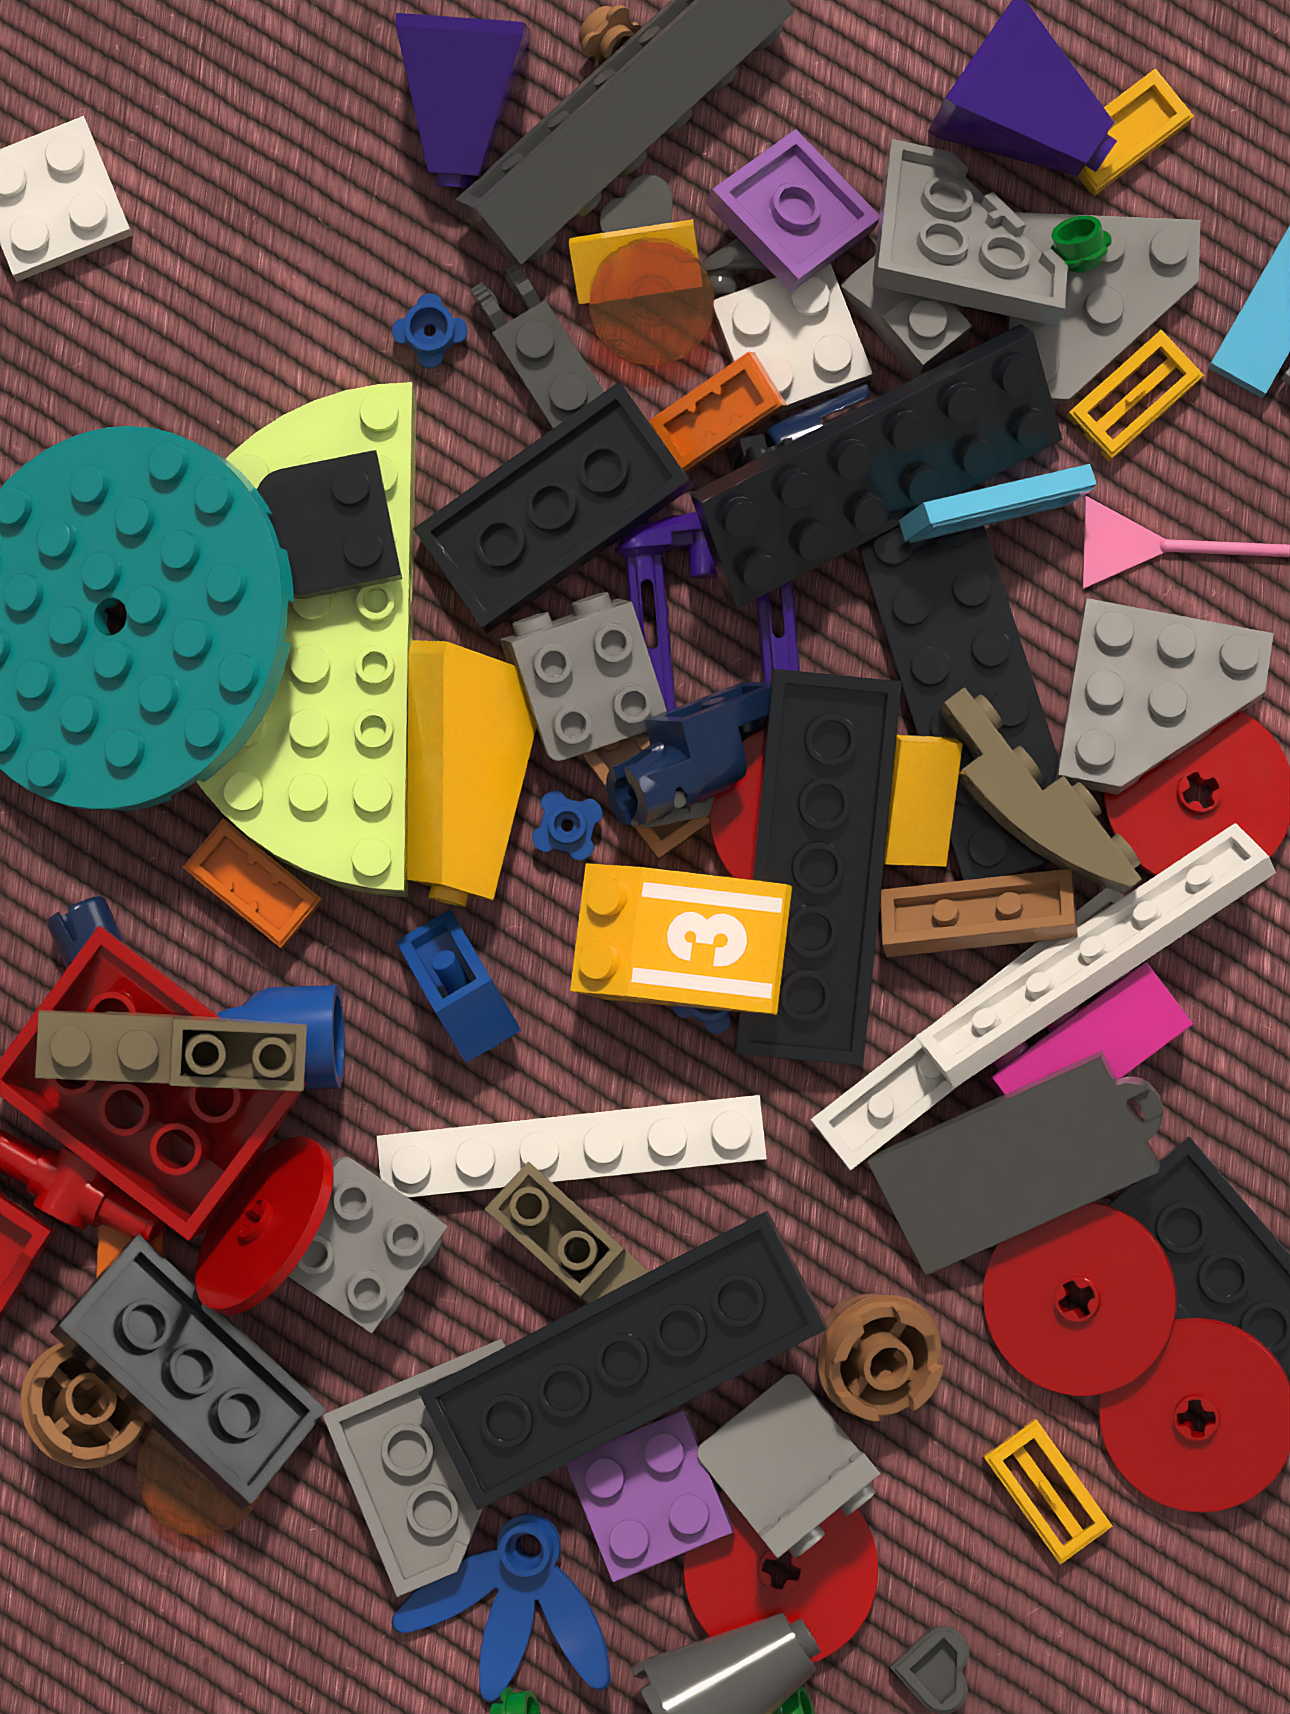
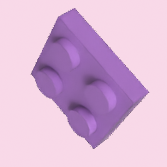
M797 129L714 187L705 201V204L790 292L794 291L874 231L879 222V214Z
M685 1410L620 1436L566 1464L612 1582H618L735 1533L715 1480L698 1458L697 1451L700 1443Z

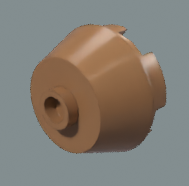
M859 1294L843 1300L830 1311L825 1318L828 1329L819 1333L818 1372L823 1389L833 1403L850 1414L871 1421H881L879 1417L895 1414L907 1407L915 1411L931 1397L943 1373V1366L940 1364L941 1339L933 1318L922 1306L902 1296Z
M58 1343L42 1353L34 1361L25 1376L20 1396V1409L24 1426L36 1446L58 1463L82 1469L108 1465L129 1452L144 1430L146 1421L62 1343Z

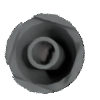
M780 1613L643 1659L632 1666L631 1671L634 1677L642 1680L648 1677L651 1682L641 1688L640 1691L652 1714H773L817 1671L812 1657L822 1651L802 1618L790 1623L785 1614Z

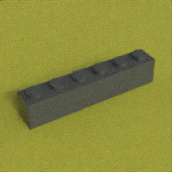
M671 0L455 200L501 256L520 265L526 260L533 261L538 259L554 245L556 241L554 234L569 220L585 216L598 205L602 198L600 192L617 176L623 177L630 174L644 162L647 157L645 150L662 134L668 135L681 128L692 116L693 111L691 107L707 92L714 93L730 83L738 72L736 66L752 51L762 50L773 43L782 33L783 27L781 24L795 10L787 0Z

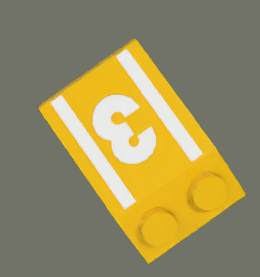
M586 863L570 991L612 1001L777 1015L792 886L654 868Z

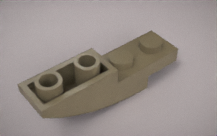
M964 687L943 703L939 710L940 714L975 759L961 770L958 779L979 805L1005 830L1040 856L1062 869H1071L1072 874L1091 883L1124 893L1142 880L1135 871V868L1141 864L1136 853L1120 834L1117 833L1110 838L1095 818L1102 812L1086 787L1080 782L1071 786L1063 775L1046 789L1042 790L1036 782L1042 777L1038 766L1021 746L1016 747L1014 750L1010 748L997 730L1003 726L999 714L983 695L980 694L973 699Z
M39 1010L35 1078L170 1084V1086L304 1091L307 1025L168 1014Z
M529 1161L485 1208L495 1220L587 1303L650 1272Z

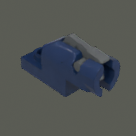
M741 682L645 719L650 746L627 761L613 766L609 769L606 778V791L610 807L616 818L626 825L632 824L634 827L650 828L708 816L712 809L714 796L731 788L747 773L746 758L740 733L753 731L765 725L764 716L767 715L770 682Z

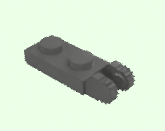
M514 262L504 268L503 271L509 288L514 295L518 296L527 310L520 316L507 322L495 295L482 282L471 288L470 291L476 304L494 331L492 332L494 341L552 430L604 393V390L546 300L540 301L525 273Z

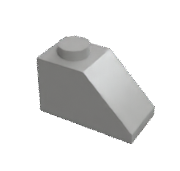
M874 256L839 284L841 292L910 375L916 378L938 367L963 347L967 342L972 325L953 303L872 286Z

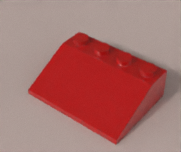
M98 926L0 1058V1096L189 1241L206 1231L242 1183L302 1091L170 1086V1084L35 1078L39 1010L97 1013L109 1011L221 1018L102 926Z

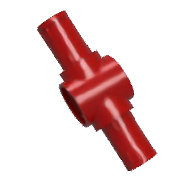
M0 1129V1172L27 1185V1192L36 1197L33 1203L35 1207L81 1229H86L88 1224L95 1228L103 1224L131 1239L140 1234L151 1246L159 1239L166 1223L66 1146H62L60 1151L54 1148L44 1150Z

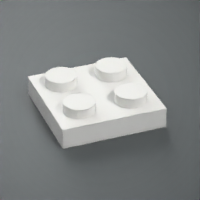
M84 116L0 149V245L12 275L17 282L133 236Z
M831 263L792 292L777 278H773L711 301V309L731 362L733 363L747 352L756 353L788 405L778 413L872 379L873 372Z

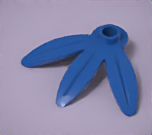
M522 1513L510 1518L498 1534L496 1549L485 1550L462 1559L457 1572L414 1590L392 1616L391 1624L396 1632L409 1633L461 1613L477 1603L494 1588H498V1593L491 1607L484 1630L479 1665L481 1697L484 1701L493 1703L500 1699L502 1690L509 1686L523 1660L534 1624L537 1599L556 1641L583 1680L589 1686L599 1691L606 1689L611 1681L607 1646L596 1615L579 1588L556 1565L561 1554L560 1535L556 1527L548 1519L538 1514ZM524 1534L535 1536L541 1545L540 1552L535 1554L526 1552L521 1547L520 1537Z

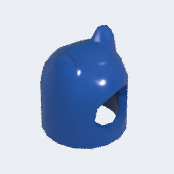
M338 984L271 987L255 991L242 1006L229 1008L217 1014L221 1018L306 1024L304 1081L307 1085L304 1089H339L342 1087L345 1066V1023L341 990Z

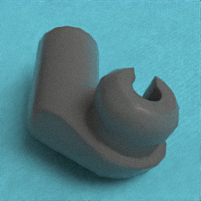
M737 238L703 261L700 267L703 278L702 289L709 298L718 299L736 291L735 275L745 270L769 269Z

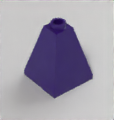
M1012 0L945 97L928 130L929 133L942 140L1076 176L1079 175L1084 166L1096 172L1117 142L1116 139L1107 134L1114 121L1025 0Z
M396 13V30L427 170L430 173H436L435 186L468 188L473 184L474 176H481L483 174L529 45L530 28L524 22Z

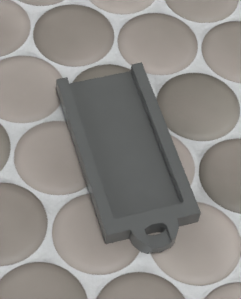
M1099 1051L871 1155L867 1163L925 1276L1158 1173L1160 1164L1148 1140L1155 1136L1161 1126L1164 1107L1161 1096L1150 1085L1151 1083L1143 1078L1132 1076L1117 1079L1103 1051ZM1130 1098H1134L1139 1103L1144 1113V1118H1140L1134 1113L1129 1103Z

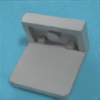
M608 592L595 594L572 603L575 613L551 621L549 612L516 621L512 624L515 634L500 639L507 663L518 667L545 753L549 758L556 761H562L647 731L645 719L667 711L631 601L621 599L611 601Z
M340 1157L333 1163V1186L324 1218L309 1248L289 1277L358 1325L373 1333L381 1321L387 1320L395 1312L403 1299L405 1286L417 1269L426 1266L434 1257L442 1242L441 1235L448 1226L431 1211L415 1200L407 1198L352 1158Z
M787 1374L780 1378L703 1441L697 1451L700 1462L777 1558L787 1550L794 1558H797L825 1535L819 1524L838 1508L845 1516H848L876 1493L870 1482L880 1475V1472L868 1457L857 1449L804 1381L795 1374Z

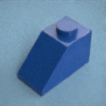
M451 909L396 940L398 947L431 1006L466 1063L522 1031Z

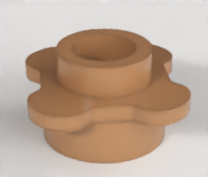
M616 5L614 7L602 6L594 10L585 19L580 28L579 43L581 51L587 57L593 56L595 59V69L602 65L642 28L637 22H631L628 19L629 10L624 5Z

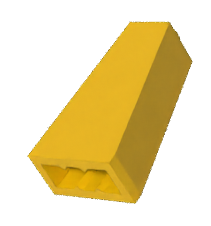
M411 640L408 652L407 880L431 887L428 898L445 904L466 907L468 897L494 900L537 725L517 666L447 641Z

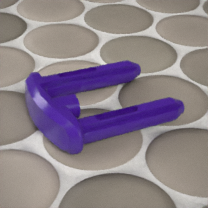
M696 512L667 517L635 528L622 537L615 548V553L625 557L629 601L633 604L644 641L645 631L641 587L644 584H650L653 587L658 645L653 649L647 647L667 711L676 708L663 554L672 551V549L688 548L690 578L707 579L718 577ZM792 581L779 587L783 636L781 638H776L772 633L769 593L756 599L763 682H770L771 669L800 671L795 597Z

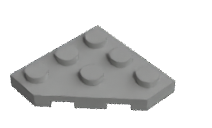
M891 139L885 159L872 286L1058 327L1065 310L1068 265L1052 249L1041 252L1023 234L1026 224L994 192L984 196L966 178L968 167L953 152Z
M1014 212L1026 224L1023 234L1041 252L1049 250L1053 245L1051 237L1053 229L1061 222L1077 216L1096 217L1100 220L1102 229L1108 232L1112 239V244L1107 247L1108 252L1103 257V261L1099 266L1090 271L1080 273L1067 270L1065 310L1058 327L1007 316V331L1022 324L1034 333L1053 404L1067 405L1101 371L1120 357L1158 319L1196 287L1199 282L1201 220Z
M1086 598L1082 609L1055 781L1064 775L1071 786L1080 782L1086 789L1118 795L1136 783L1142 775L1165 760H1171L1209 735L1212 729L1236 713H1242L1259 702L1266 691L1274 633Z
M503 1338L322 1415L397 1597L458 1571L483 1508L476 1509L418 1392L506 1347Z

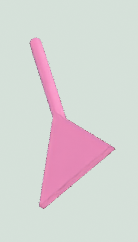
M1086 496L1082 590L1166 552L1290 557V545L1165 539Z

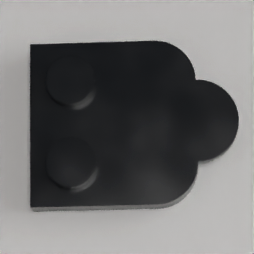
M376 450L278 469L269 473L260 482L257 491L272 513L269 519L274 527L280 548L287 550L294 598L307 599L403 579Z

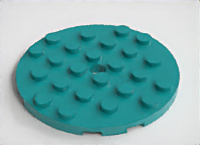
M137 426L106 427L73 436L44 450L24 464L0 488V769L27 790L48 800L87 810L131 811L149 808L170 801L171 795L187 788L197 780L205 782L238 753L261 723L282 679L290 650V643L284 640L287 627L288 603H294L293 580L287 550L280 548L274 527L269 519L272 513L268 505L243 473L224 457L201 444L171 432ZM122 602L127 611V620L120 632L110 635L111 633L107 627L108 613L105 612V609L107 607L113 608L116 604Z

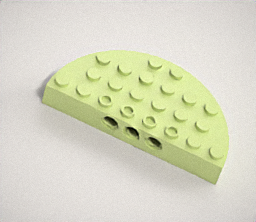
M412 382L376 384L345 390L314 400L282 415L257 431L226 458L257 489L260 482L269 473L278 469L376 450L403 579L307 599L294 598V603H288L287 627L284 641L290 643V650L282 679L272 703L259 726L238 753L205 782L197 780L200 788L230 822L256 845L281 862L312 877L344 889L395 897H409V880H407L408 652L411 640H413L415 535L413 528H415L417 399Z

